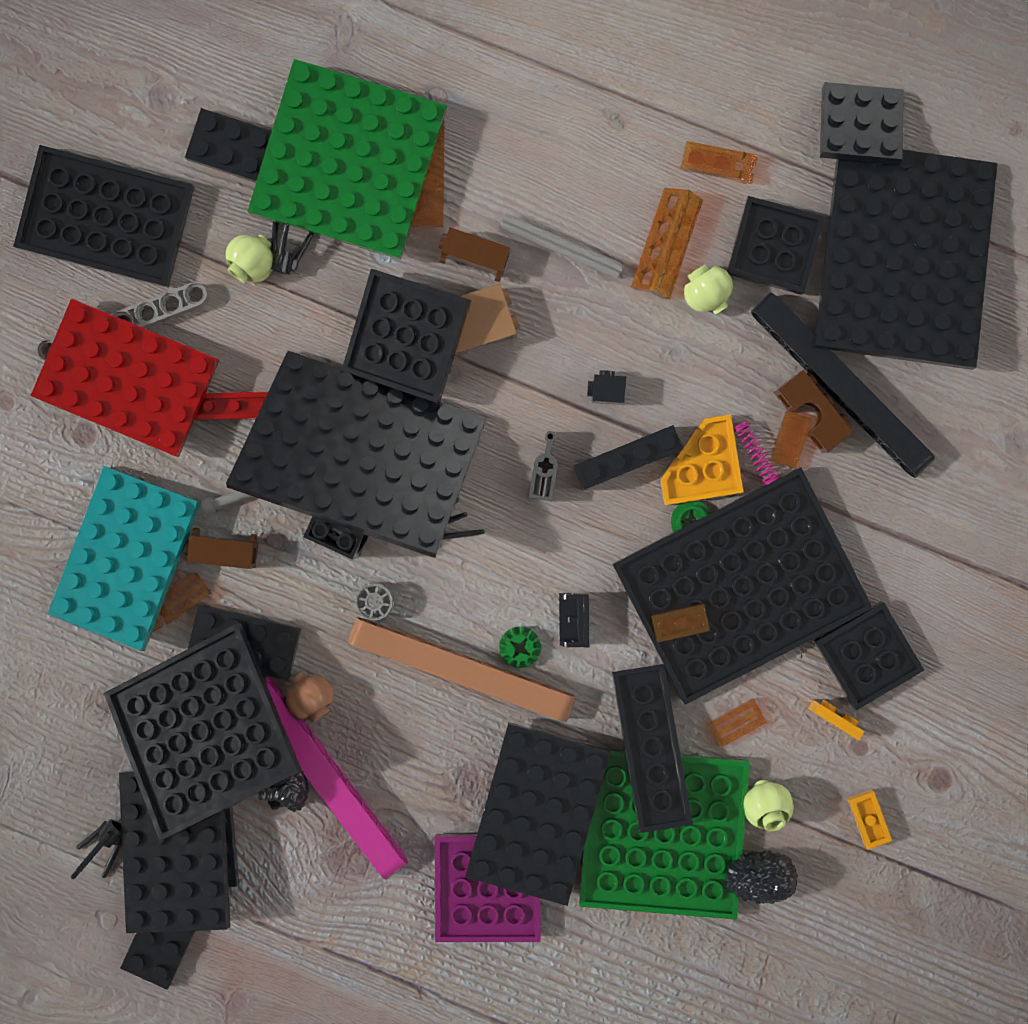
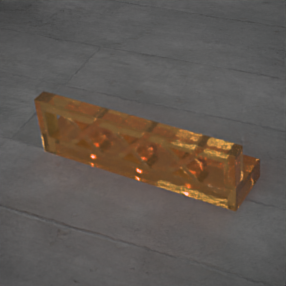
M664 188L631 288L652 292L661 299L670 300L703 200L692 191ZM671 196L678 197L676 205L669 210L668 204ZM668 220L669 226L667 231L660 235L661 225ZM660 246L659 255L652 260V251ZM651 270L652 277L649 285L642 284L644 275Z

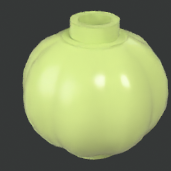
M239 235L233 238L226 249V261L230 265L227 270L242 283H245L246 280L253 283L264 281L273 271L271 269L273 254L270 250L272 244L262 235H258V237Z
M706 264L688 275L690 282L685 285L684 296L692 309L698 312L713 311L714 314H717L728 307L726 301L732 293L733 282L726 270L718 266L708 269Z
M766 780L758 781L744 797L745 815L748 821L755 827L763 828L770 832L778 831L792 817L794 809L792 796L788 789L780 784Z

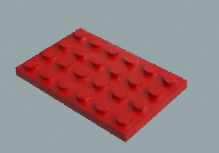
M71 298L30 396L179 457L220 360Z

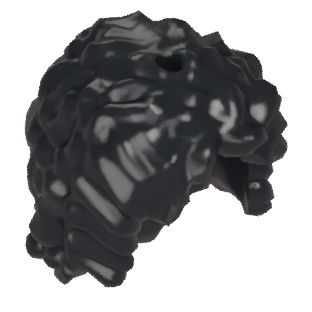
M302 771L260 792L259 800H268L267 803L272 810H278L279 807L282 808L284 806L293 812L301 811L305 806V801L308 799L307 794L309 792L304 772Z
M764 850L763 852L752 851L748 853L747 857L741 854L739 860L735 859L731 865L727 866L726 886L730 888V892L735 893L737 897H741L744 902L749 900L754 901L758 905L760 903L774 904L775 902L787 900L796 892L797 869L793 865L792 859L784 854L772 853L770 850Z

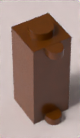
M449 227L447 234H442L439 243V249H442L440 263L445 264L446 260L449 259L496 275L495 281H501L510 255V247Z
M193 528L192 535L185 543L184 553L187 556V562L253 569L256 568L259 542H257L256 534H251L250 541L201 536L200 528Z

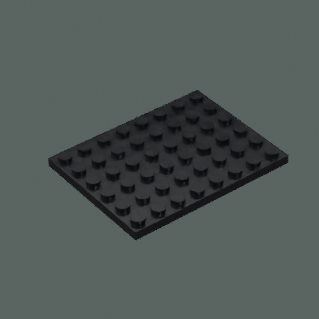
M903 150V160L900 165L836 159L814 348L969 370L977 368L998 163Z
M287 351L226 482L227 488L436 558L482 433L486 417L442 402L436 403L341 371L342 368Z
M802 467L794 469L777 480L761 486L612 563L684 705L873 609Z

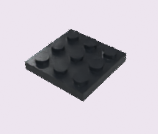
M824 82L821 101L820 158L900 165L903 160L904 89Z
M748 196L727 267L728 274L802 295L806 288L825 216Z
M882 601L872 606L873 609L845 622L813 641L853 709L856 711L924 671L923 666L895 619Z

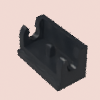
M588 592L559 593L560 646L590 648Z

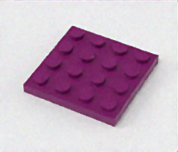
M435 834V942H541L540 898L465 877L477 834Z

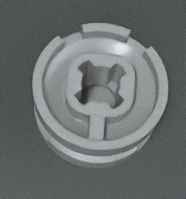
M373 582L359 590L355 603L361 616L375 621L384 618L392 611L395 598L392 590L387 585Z

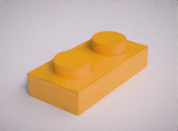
M813 700L809 705V710L855 739L860 740L864 734V731L857 727L860 723L859 721L847 714L843 718L835 713L837 708L825 700L821 704Z
M872 789L847 798L864 847L867 850L892 841L875 792Z

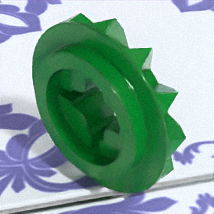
M699 501L680 503L673 510L670 523L673 532L688 525L681 523V520L689 518L690 510H692V514L696 519L711 513L710 510Z
M513 627L506 631L500 640V655L509 666L517 669L530 667L538 660L540 655V639L533 630L527 627ZM527 638L525 649L530 654L520 652L514 657L516 648L510 641L520 644Z

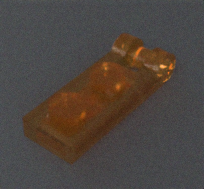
M686 141L680 170L736 180L743 184H752L754 174L752 173L753 166H756L758 156L752 153ZM736 162L743 164L742 170L735 169Z

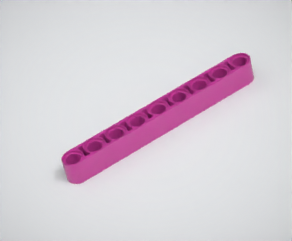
M266 677L264 680L301 770L304 772L303 774L381 877L388 879L408 864L405 854L305 721L298 720L291 714L285 705V695L270 677Z

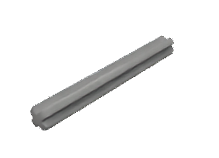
M505 214L502 219V229L614 278H619L623 270V264L509 214Z

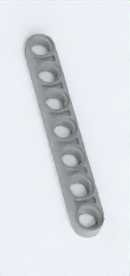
M193 282L113 312L111 315L118 318L127 316L130 319V323L147 329L207 305L210 293L202 284ZM195 288H201L204 294L199 302H193L190 299V293ZM172 297L177 298L179 301L178 308L175 311H168L166 308L167 300ZM150 306L154 309L155 314L151 320L145 321L141 313L144 308ZM56 335L43 339L37 345V355L41 360L45 361L46 355L44 350L47 345L53 343Z

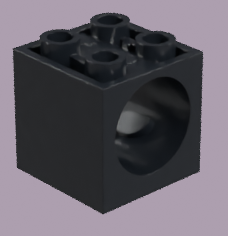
M315 517L311 518L303 536L352 560L360 557L369 538L368 535Z

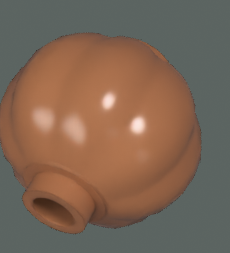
M303 672L290 680L292 685L285 695V705L296 719L303 721L309 718L312 723L330 712L327 706L333 702V688L325 678L319 675L305 676Z

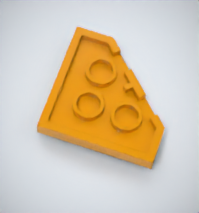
M731 414L703 419L684 445V450L679 452L660 478L664 505L743 493Z

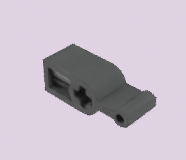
M547 431L545 435V441L547 442L545 454H541L535 459L529 498L552 502L558 468L556 458L550 455L552 442L556 438L553 431ZM552 435L553 439H548L547 436ZM544 459H549V464L553 465V469H548L547 473H542V468L538 467V463H543ZM542 478H545L542 496H540Z

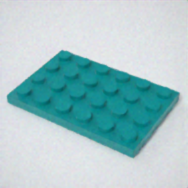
M103 466L47 614L136 650L145 651L201 502Z

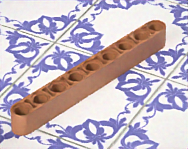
M356 617L347 643L563 722L568 721L576 696L569 692L364 618Z

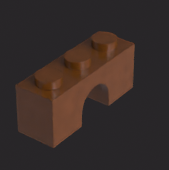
M802 370L773 393L789 413L795 411L801 405H808L814 409L817 420L813 428L806 432V434L821 453H827L853 433L850 429L851 423L844 414H838L834 409L835 403L827 393L822 394L818 389L816 378L810 372L806 373Z

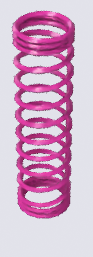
M746 420L733 427V430L736 433L746 429L737 436V438L748 435L740 442L741 444L752 440L743 449L756 445L747 452V455L760 450L750 460L763 456L753 465L755 466L766 461L756 469V471L769 467L759 475L760 477L773 472L762 481L766 485L777 480L780 476L775 474L776 470H770L773 464L766 465L770 459L762 460L766 457V453L758 455L764 448L756 449L760 442L752 444L757 437L749 438L753 435L754 431L745 433L751 427L747 426L749 423Z

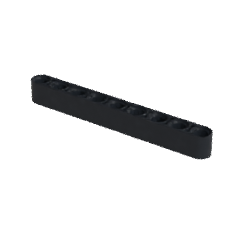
M769 293L751 310L754 319L806 372H810L816 378L818 384L907 474L917 478L935 460L932 452L831 350L814 348L815 334L778 296Z

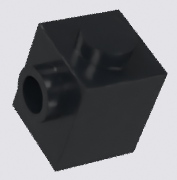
M600 370L599 375L594 374L593 381H588L587 396L592 397L591 403L623 405L625 402L626 376H615V371Z

